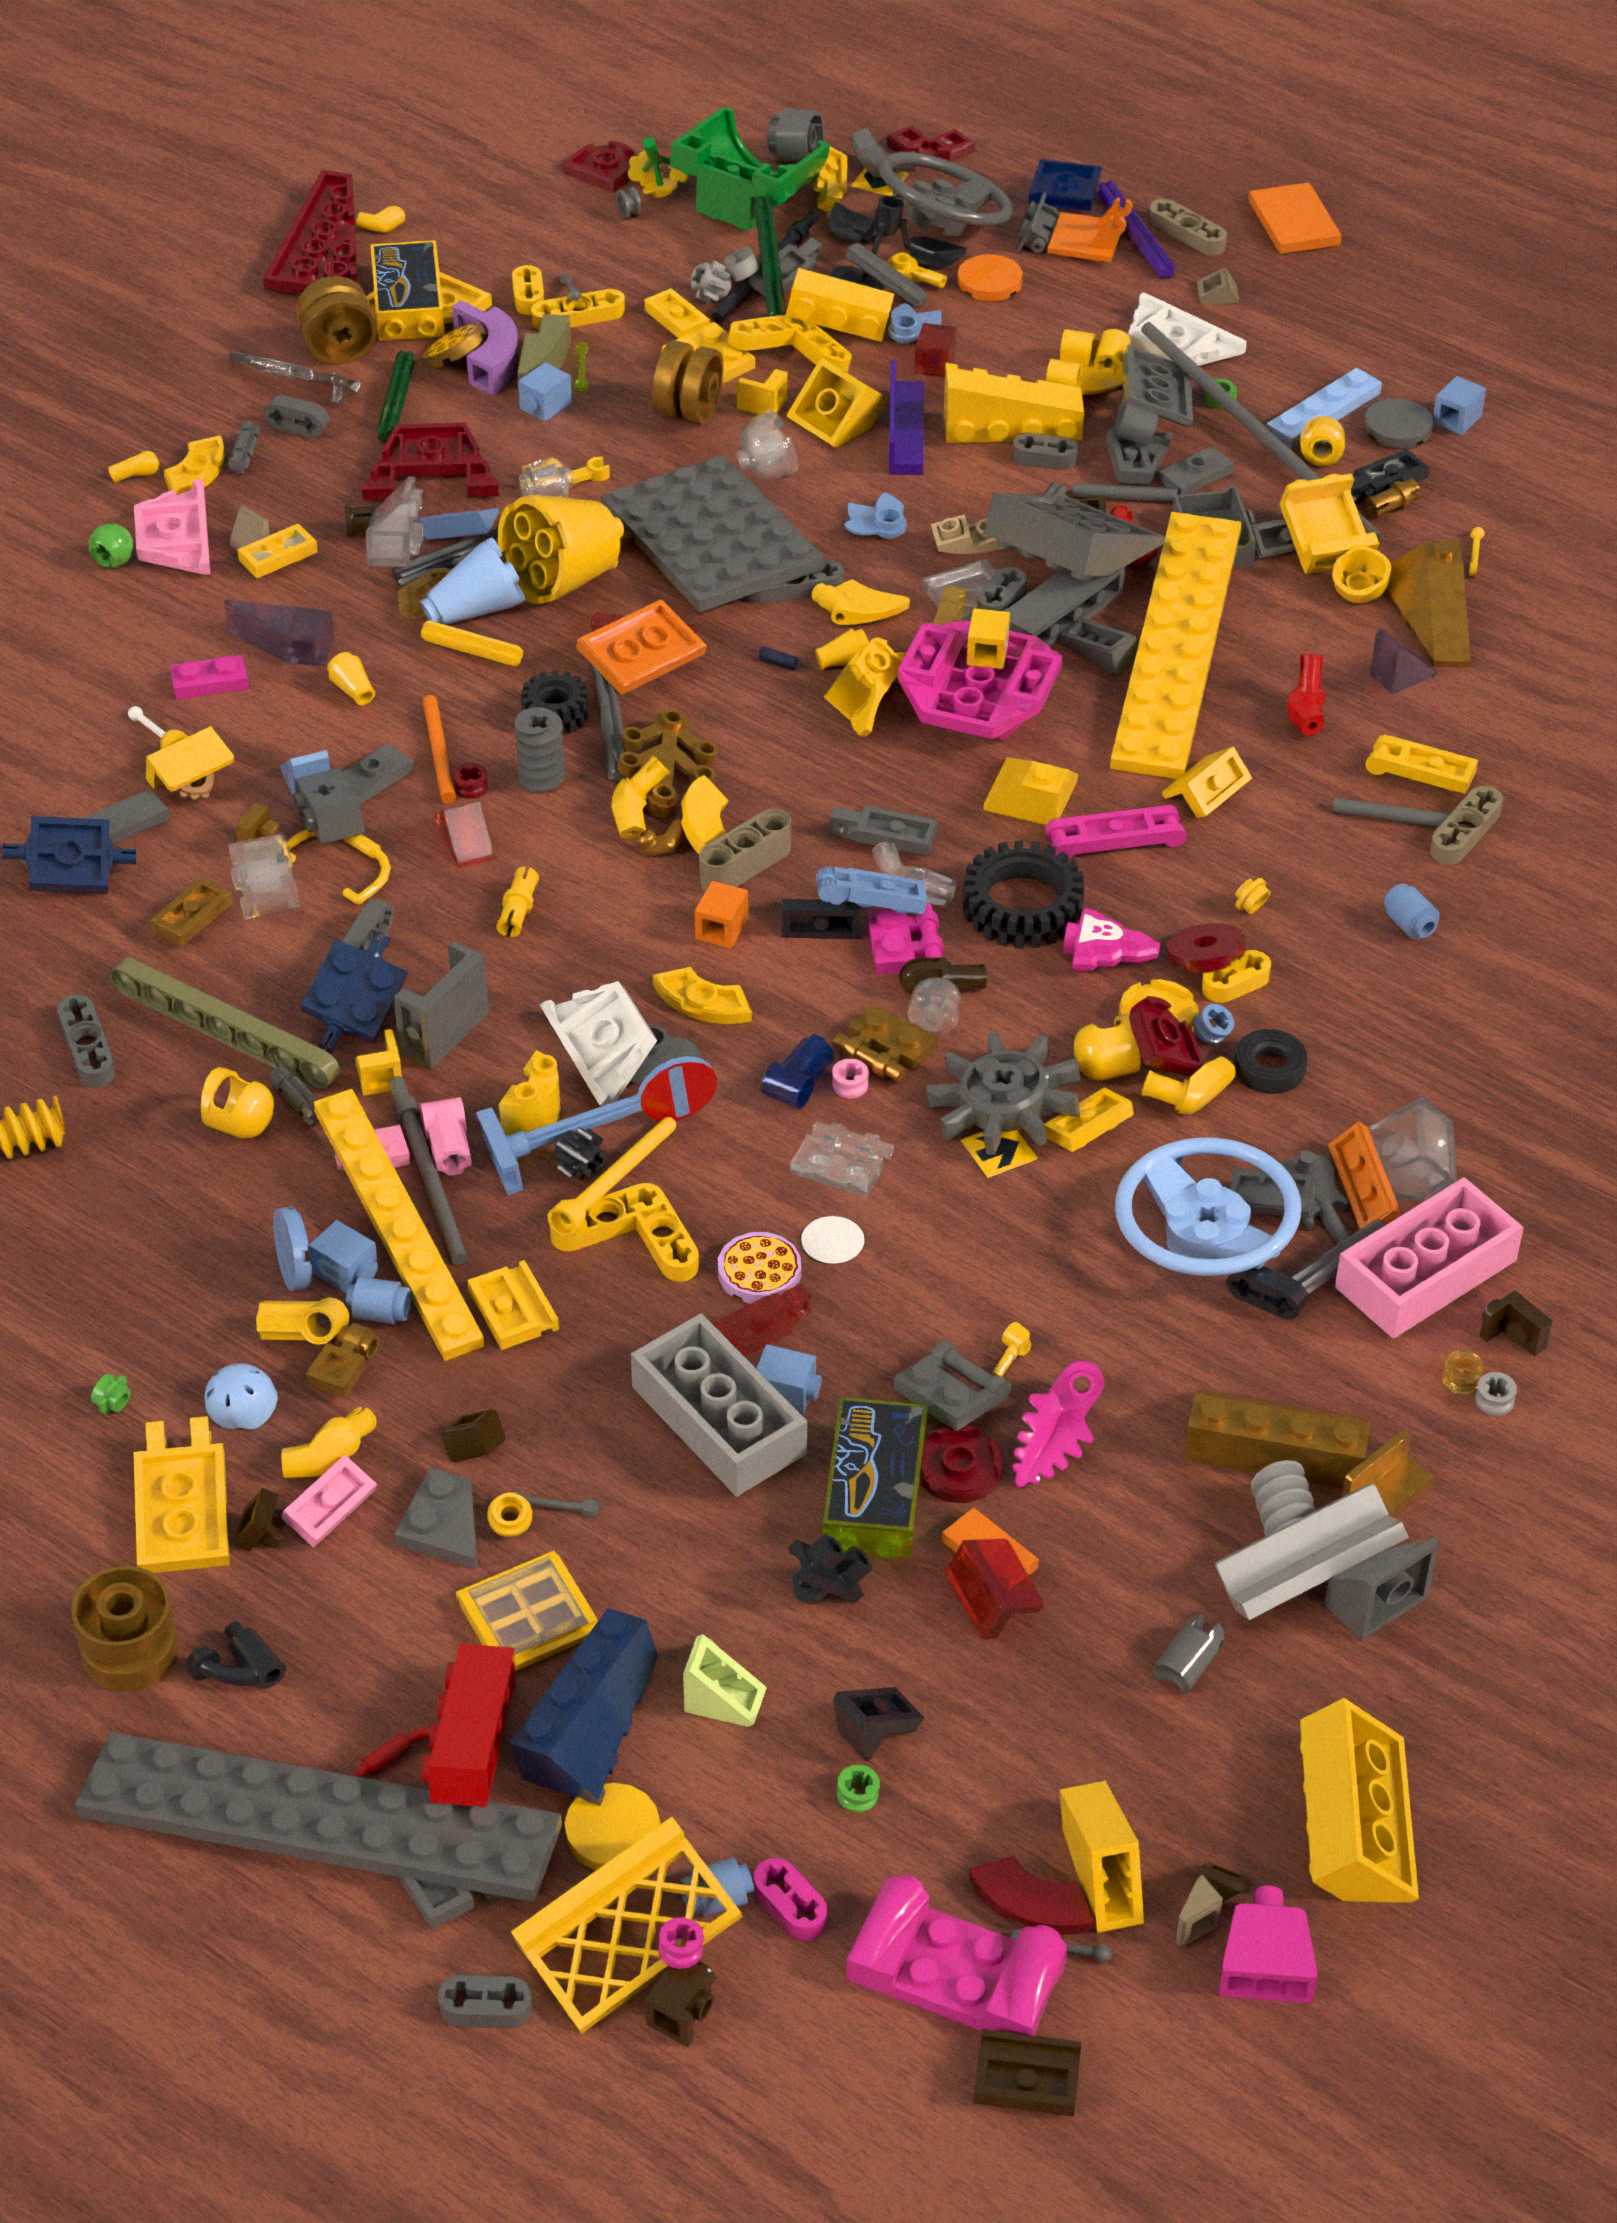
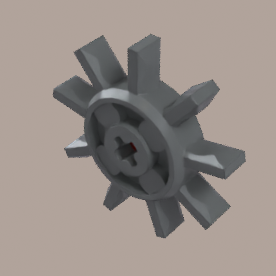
M989 1033L988 1055L977 1059L973 1063L950 1051L944 1055L947 1074L959 1079L960 1083L927 1085L930 1109L959 1107L940 1119L943 1137L949 1141L975 1125L984 1129L983 1136L986 1154L995 1155L1002 1132L1024 1128L1039 1146L1046 1144L1045 1127L1040 1119L1046 1111L1077 1117L1080 1113L1077 1093L1055 1090L1056 1088L1081 1081L1078 1061L1076 1058L1044 1067L1042 1063L1050 1055L1048 1037L1042 1034L1038 1036L1025 1053L1004 1051L1003 1042L998 1033Z

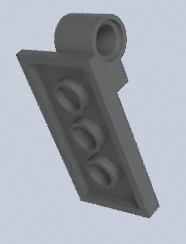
M1127 345L1122 357L1124 396L1118 407L1119 415L1113 434L1140 445L1148 446L1155 432L1159 417L1187 428L1188 426L1191 427L1193 423L1190 376L1173 361Z

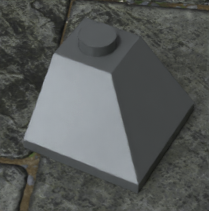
M1433 1536L1390 1548L1328 1579L1325 1606L1360 1641L1364 1640L1429 1597L1440 1542Z

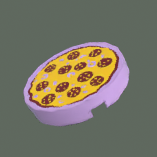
M749 1232L735 1237L723 1247L718 1256V1281L724 1291L732 1297L733 1294L742 1297V1302L748 1304H771L783 1300L792 1293V1288L796 1284L798 1286L801 1280V1256L794 1244L776 1234Z

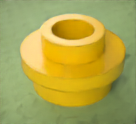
M1258 878L1255 881L1252 879L1246 880L1235 893V896L1238 898L1235 907L1240 911L1245 910L1249 914L1256 912L1271 894V891L1266 888V881L1262 878Z
M504 1493L496 1497L489 1505L487 1512L488 1522L492 1530L505 1537H514L524 1533L529 1528L533 1517L530 1503L516 1493ZM514 1512L518 1515V1518L514 1521H505L502 1516L505 1513Z

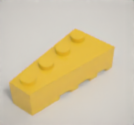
M945 363L944 427L946 443L1013 442L1016 436L1023 433L1059 436L1072 440L1083 439L1084 407L1080 387L1042 380L1032 383L1022 381L1020 376L1007 374L1006 378L989 375L987 370L974 368L973 371L958 369L956 364Z

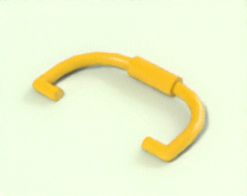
M305 829L295 834L276 849V854L289 863H293L296 860V855L289 851L300 842L316 836L313 831L308 832ZM362 834L344 838L343 840L369 857L376 858L380 863L381 870L378 878L359 894L349 888L343 891L342 895L357 905L362 904L379 891L387 882L391 870L388 857L381 851L380 845Z

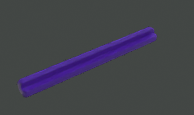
M1109 180L1106 183L1101 182L1099 184L1100 190L1098 194L1108 208L1113 205L1117 197L1120 198V207H1125L1126 199L1113 181ZM1132 208L1130 214L1124 218L1126 220L1125 231L1161 279H1165L1168 276L1171 278L1175 274L1173 271L1175 264Z

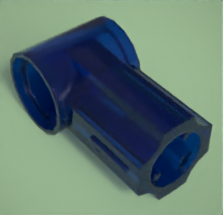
M812 1034L810 1037H804L783 1063L774 1061L769 1066L762 1080V1094L795 1109H802L810 1099L814 1082L833 1061L834 1049L821 1036Z

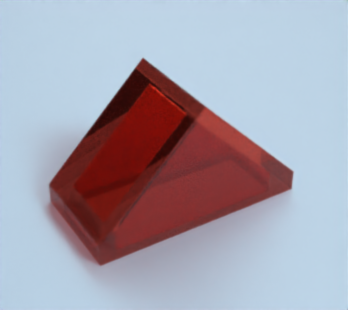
M480 801L446 809L435 814V821L457 868L494 860V852Z

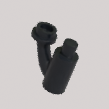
M238 1621L230 1623L226 1627L224 1634L230 1640L229 1651L243 1667L220 1664V1655L215 1650H210L206 1646L194 1650L186 1660L188 1673L194 1680H203L208 1677L235 1686L258 1684L263 1689L270 1688L276 1685L286 1673L284 1663L255 1629H244Z

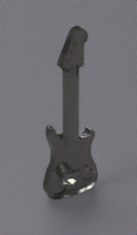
M229 352L227 359L231 362L252 366L261 371L333 386L330 402L339 405L344 404L347 390L360 393L362 385L359 381L334 373L315 371L311 368L261 356H249L247 353L244 354L242 352Z

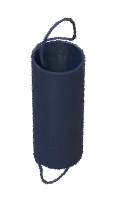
M762 646L761 650L758 651L760 652L759 660L792 671L795 670L797 663H799L798 657Z

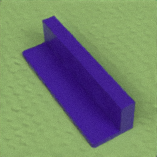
M891 360L889 475H923L924 381H895L896 360Z

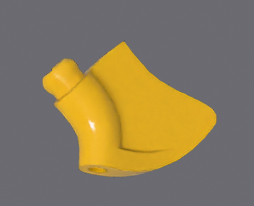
M853 579L836 587L820 583L813 588L811 593L812 599L818 602L820 607L831 612L832 621L838 625H855L885 619L909 609L910 605L908 597L873 590Z

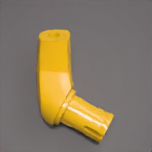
M654 755L650 757L651 759L631 779L628 777L626 779L622 778L613 792L611 807L619 835L622 839L631 840L636 838L640 832L646 831L643 808L647 804L648 799L646 795L670 773Z
M1221 1056L1206 1063L1192 1074L1189 1079H1184L1183 1082L1149 1070L1141 1095L1175 1105V1110H1178V1114L1190 1115L1206 1106L1231 1083L1236 1073L1235 1066Z
M357 1407L345 1418L334 1417L322 1426L310 1443L283 1448L281 1454L283 1477H319L344 1455L348 1458L351 1457L359 1449L360 1439L375 1429L377 1421L374 1413L369 1408H365L362 1411V1407Z

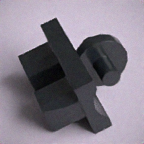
M825 1533L812 1545L796 1540L788 1547L790 1554L799 1559L802 1567L792 1578L794 1593L798 1600L809 1605L817 1604L831 1593L856 1603L864 1596L858 1582L872 1571V1566L862 1549L852 1545L844 1552L840 1543L834 1537Z

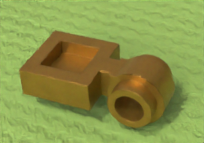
M353 1323L351 1326L344 1325L337 1336L336 1346L326 1343L306 1372L307 1384L346 1398L367 1367L365 1359L370 1360L376 1354L379 1346V1336L374 1334L373 1329L357 1323Z

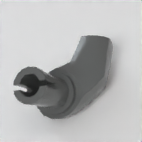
M867 127L853 133L849 140L857 158L873 177L882 179L879 172V164L889 154L883 150V147L876 144ZM898 165L892 167L894 173L916 172V166Z

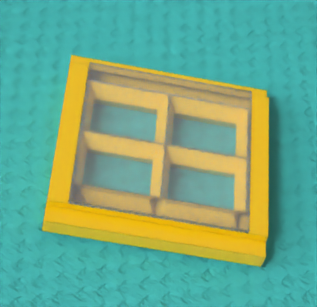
M555 1551L456 1591V1598L460 1603V1607L482 1645L515 1647V1671L582 1643L598 1622L591 1607Z

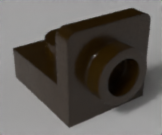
M1516 1290L1501 1300L1494 1299L1484 1309L1480 1337L1486 1342L1504 1331L1514 1343L1521 1345L1534 1357L1547 1348L1553 1320Z

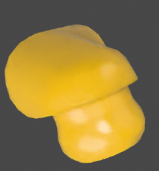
M389 206L376 215L359 212L356 225L361 229L388 233L405 221V212L398 206Z

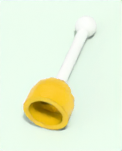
M137 706L131 707L128 711V716L131 720L141 722L161 738V749L189 737L186 733L177 729H171L167 732L163 731L146 718L141 708Z

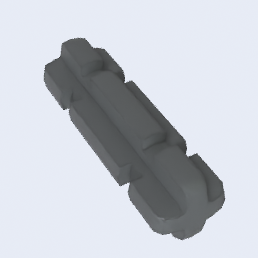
M252 421L244 422V425L240 428L239 437L236 439L231 454L232 457H230L228 462L230 471H235L237 475L244 474L245 469L249 467L250 458H252L257 438H259L261 432L259 425H253Z
M280 1065L277 1069H272L270 1072L271 1084L279 1092H282L281 1095L298 1114L302 1115L301 1117L309 1126H317L320 1121L314 1112V1101L318 1100L315 1099L316 1096L295 1076V1073L287 1065Z

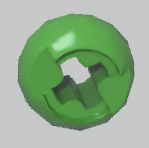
M116 523L99 526L89 538L90 555L95 562L105 568H118L129 561L134 551L132 536L124 527Z

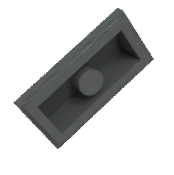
M1285 518L1251 525L1256 539L1255 556L1258 560L1297 552Z

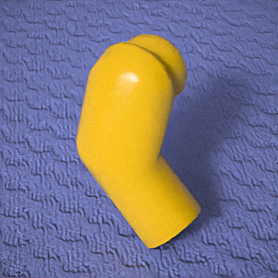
M144 451L108 467L111 478L117 483L132 476L153 475L159 468V460L153 452Z

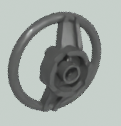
M896 152L885 156L879 164L880 175L884 182L893 190L892 195L904 200L906 204L905 209H907L906 216L924 229L928 230L931 224L945 229L943 235L960 236L963 235L967 224L997 226L1006 223L1012 217V203L1000 188L983 176L956 163L921 153ZM898 165L924 167L948 174L965 183L953 187L952 184L941 179H935L934 184L915 180L913 187H910L895 175L892 167ZM991 200H994L1000 208V211L995 213L976 212Z

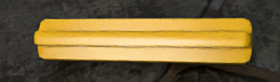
M430 620L423 624L421 630V637L427 642L514 667L520 664L523 657V650L518 645Z

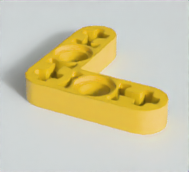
M786 315L735 321L731 324L728 335V343L740 350L751 351L792 345L815 365H817L822 357L847 373L852 359L849 351L816 324L786 317Z
M651 1183L637 1184L600 1198L586 1211L584 1225L571 1237H563L557 1234L550 1226L551 1242L557 1249L562 1251H575L637 1230L666 1278L677 1282L688 1281L698 1273L699 1252L695 1243L664 1192L658 1186ZM604 1212H612L618 1216L617 1219L611 1222H602L596 1217ZM658 1227H668L674 1231L667 1237H658L652 1233ZM676 1249L677 1256L684 1263H680L678 1259H673V1250Z

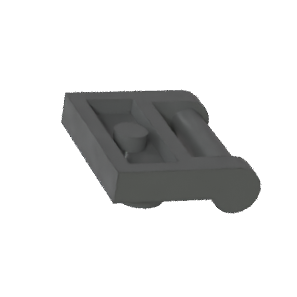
M947 1340L940 1341L930 1355L894 1376V1390L917 1406L922 1407L923 1410L955 1431H958L1002 1403L1011 1391L1010 1381L1001 1375L993 1376L960 1355L958 1348ZM945 1369H952L982 1390L979 1392L975 1391L946 1372Z

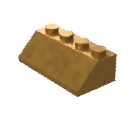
M1198 1388L1194 1395L1188 1424L1184 1460L1255 1473L1275 1462L1284 1460L1296 1461L1304 1468V1477L1307 1482L1343 1488L1347 1473L1365 1460L1372 1418Z

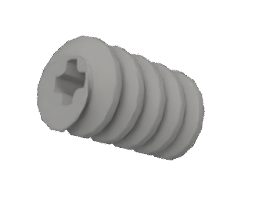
M1284 1460L1270 1464L1259 1471L1251 1482V1492L1255 1498L1256 1508L1260 1513L1259 1518L1264 1527L1265 1536L1316 1511L1315 1506H1313V1496L1308 1491L1309 1484L1304 1477V1468L1296 1461Z

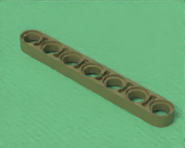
M123 958L109 972L112 984L123 995L275 1069L280 1065H287L302 1082L314 1088L326 1089L340 1075L341 1069L338 1062L325 1050L133 958Z

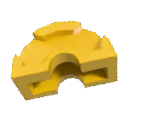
M536 1050L523 1068L524 1075L528 1076L529 1081L522 1082L517 1086L512 1085L499 1103L500 1124L506 1136L522 1130L526 1133L557 1122L561 1108L557 1062L554 1057Z

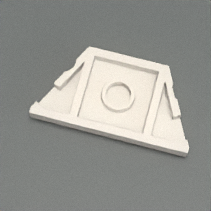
M1144 292L1140 294L1139 306L1135 310L1133 324H1131L1128 333L1130 346L1172 361L1141 332L1142 326L1146 322H1151L1198 366L1238 356L1246 352V340Z
M617 981L600 986L594 991L584 990L573 993V1000L555 1005L552 1000H548L540 1004L598 1104L604 1106L617 1101L657 1042V1039L625 988Z

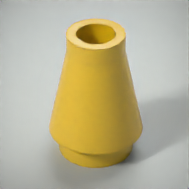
M851 628L823 647L815 649L819 666L824 670L830 667L847 665L856 652L861 654L869 642L863 629L854 631Z
M343 652L331 659L327 667L330 681L353 698L358 705H365L371 702L375 697V690L369 682L360 658L349 652Z

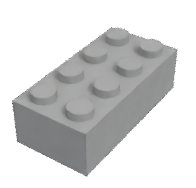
M702 1313L631 1353L632 1387L736 1497L807 1455V1420Z

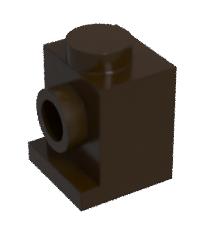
M700 1961L696 1965L684 1969L668 1966L645 1998L646 2025L689 2047L694 2040L693 2023L696 2020L699 2022L703 2021L713 2005L714 1995L711 1994V1986L716 1980L714 1971Z

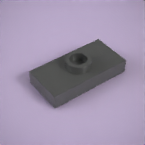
M1211 446L1160 470L1158 481L1167 488L1178 489L1177 495L1190 494L1234 472V463Z
M388 743L343 771V774L358 796L361 805L414 771V764L412 759Z
M1233 1168L1229 1189L1242 1197L1250 1206L1251 1213L1284 1216L1285 1208L1282 1193L1268 1174L1261 1170ZM1290 1173L1297 1185L1301 1198V1218H1311L1317 1186L1316 1175Z

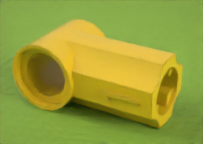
M331 1297L323 1298L320 1301H262L259 1304L256 1316L257 1332H259L261 1340H307L312 1344H326L339 1334L344 1325H348L349 1313L343 1302ZM318 1312L328 1316L331 1321V1330L325 1329L320 1325L317 1318Z

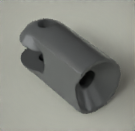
M1205 1614L1194 1615L1185 1622L1153 1667V1673L1157 1679L1175 1682L1184 1694H1188L1219 1652L1225 1640L1224 1629L1221 1623H1217L1209 1634L1202 1630Z

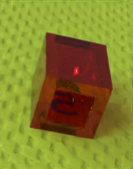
M923 323L915 345V374L945 378V363L952 364L955 357L956 327Z

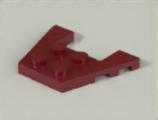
M465 422L397 424L382 449V458L371 469L369 481H365L362 485L363 501L394 500L395 477L415 479L422 476L441 475L443 477H454L456 475H467L468 497L499 496V486L496 477L493 478L490 473L489 464L481 457L479 446Z

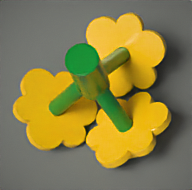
M647 137L642 141L645 151L640 152L638 157L633 156L629 160L631 168L628 171V177L634 182H639L642 187H645L643 188L644 194L653 193V197H665L672 193L671 190L677 188L679 181L686 183L689 180V175L670 167V158L660 155L655 140L652 137ZM662 163L669 165L671 169L669 173L670 179H662L660 169Z

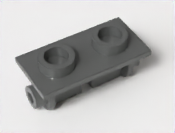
M1043 193L1038 203L1032 201L1023 219L1025 220L1017 233V237L1021 239L1017 252H1020L1023 245L1031 248L1036 253L1043 252L1048 248L1059 213L1055 207L1043 203L1047 195L1046 193Z

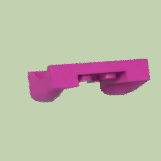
M899 1875L898 1877L886 1878L847 1958L846 1980L981 2031L982 2029L1035 2036L1050 1994L1065 1970L1067 1946L1061 1939L1060 1934L1049 1926L1036 1925L1035 1927L1023 1928L1018 1939L1015 1940L929 1908V1894L924 1889L923 1884L912 1876Z

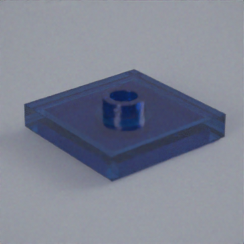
M1040 159L1029 191L1028 204H1031L1032 201L1038 203L1043 193H1046L1047 195L1043 203L1049 206L1091 211L1101 180L1102 167Z

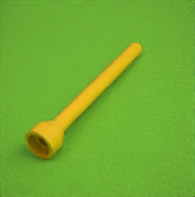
M671 1117L663 1118L576 1199L561 1200L548 1212V1222L551 1228L563 1237L573 1236L584 1225L586 1211L676 1129L675 1120Z

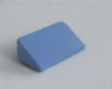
M498 508L437 514L419 518L418 523L426 540L488 534L499 514Z

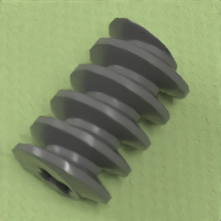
M542 707L525 709L515 719L519 784L524 790L529 792H548L557 788L565 778L562 720L558 714L550 709Z

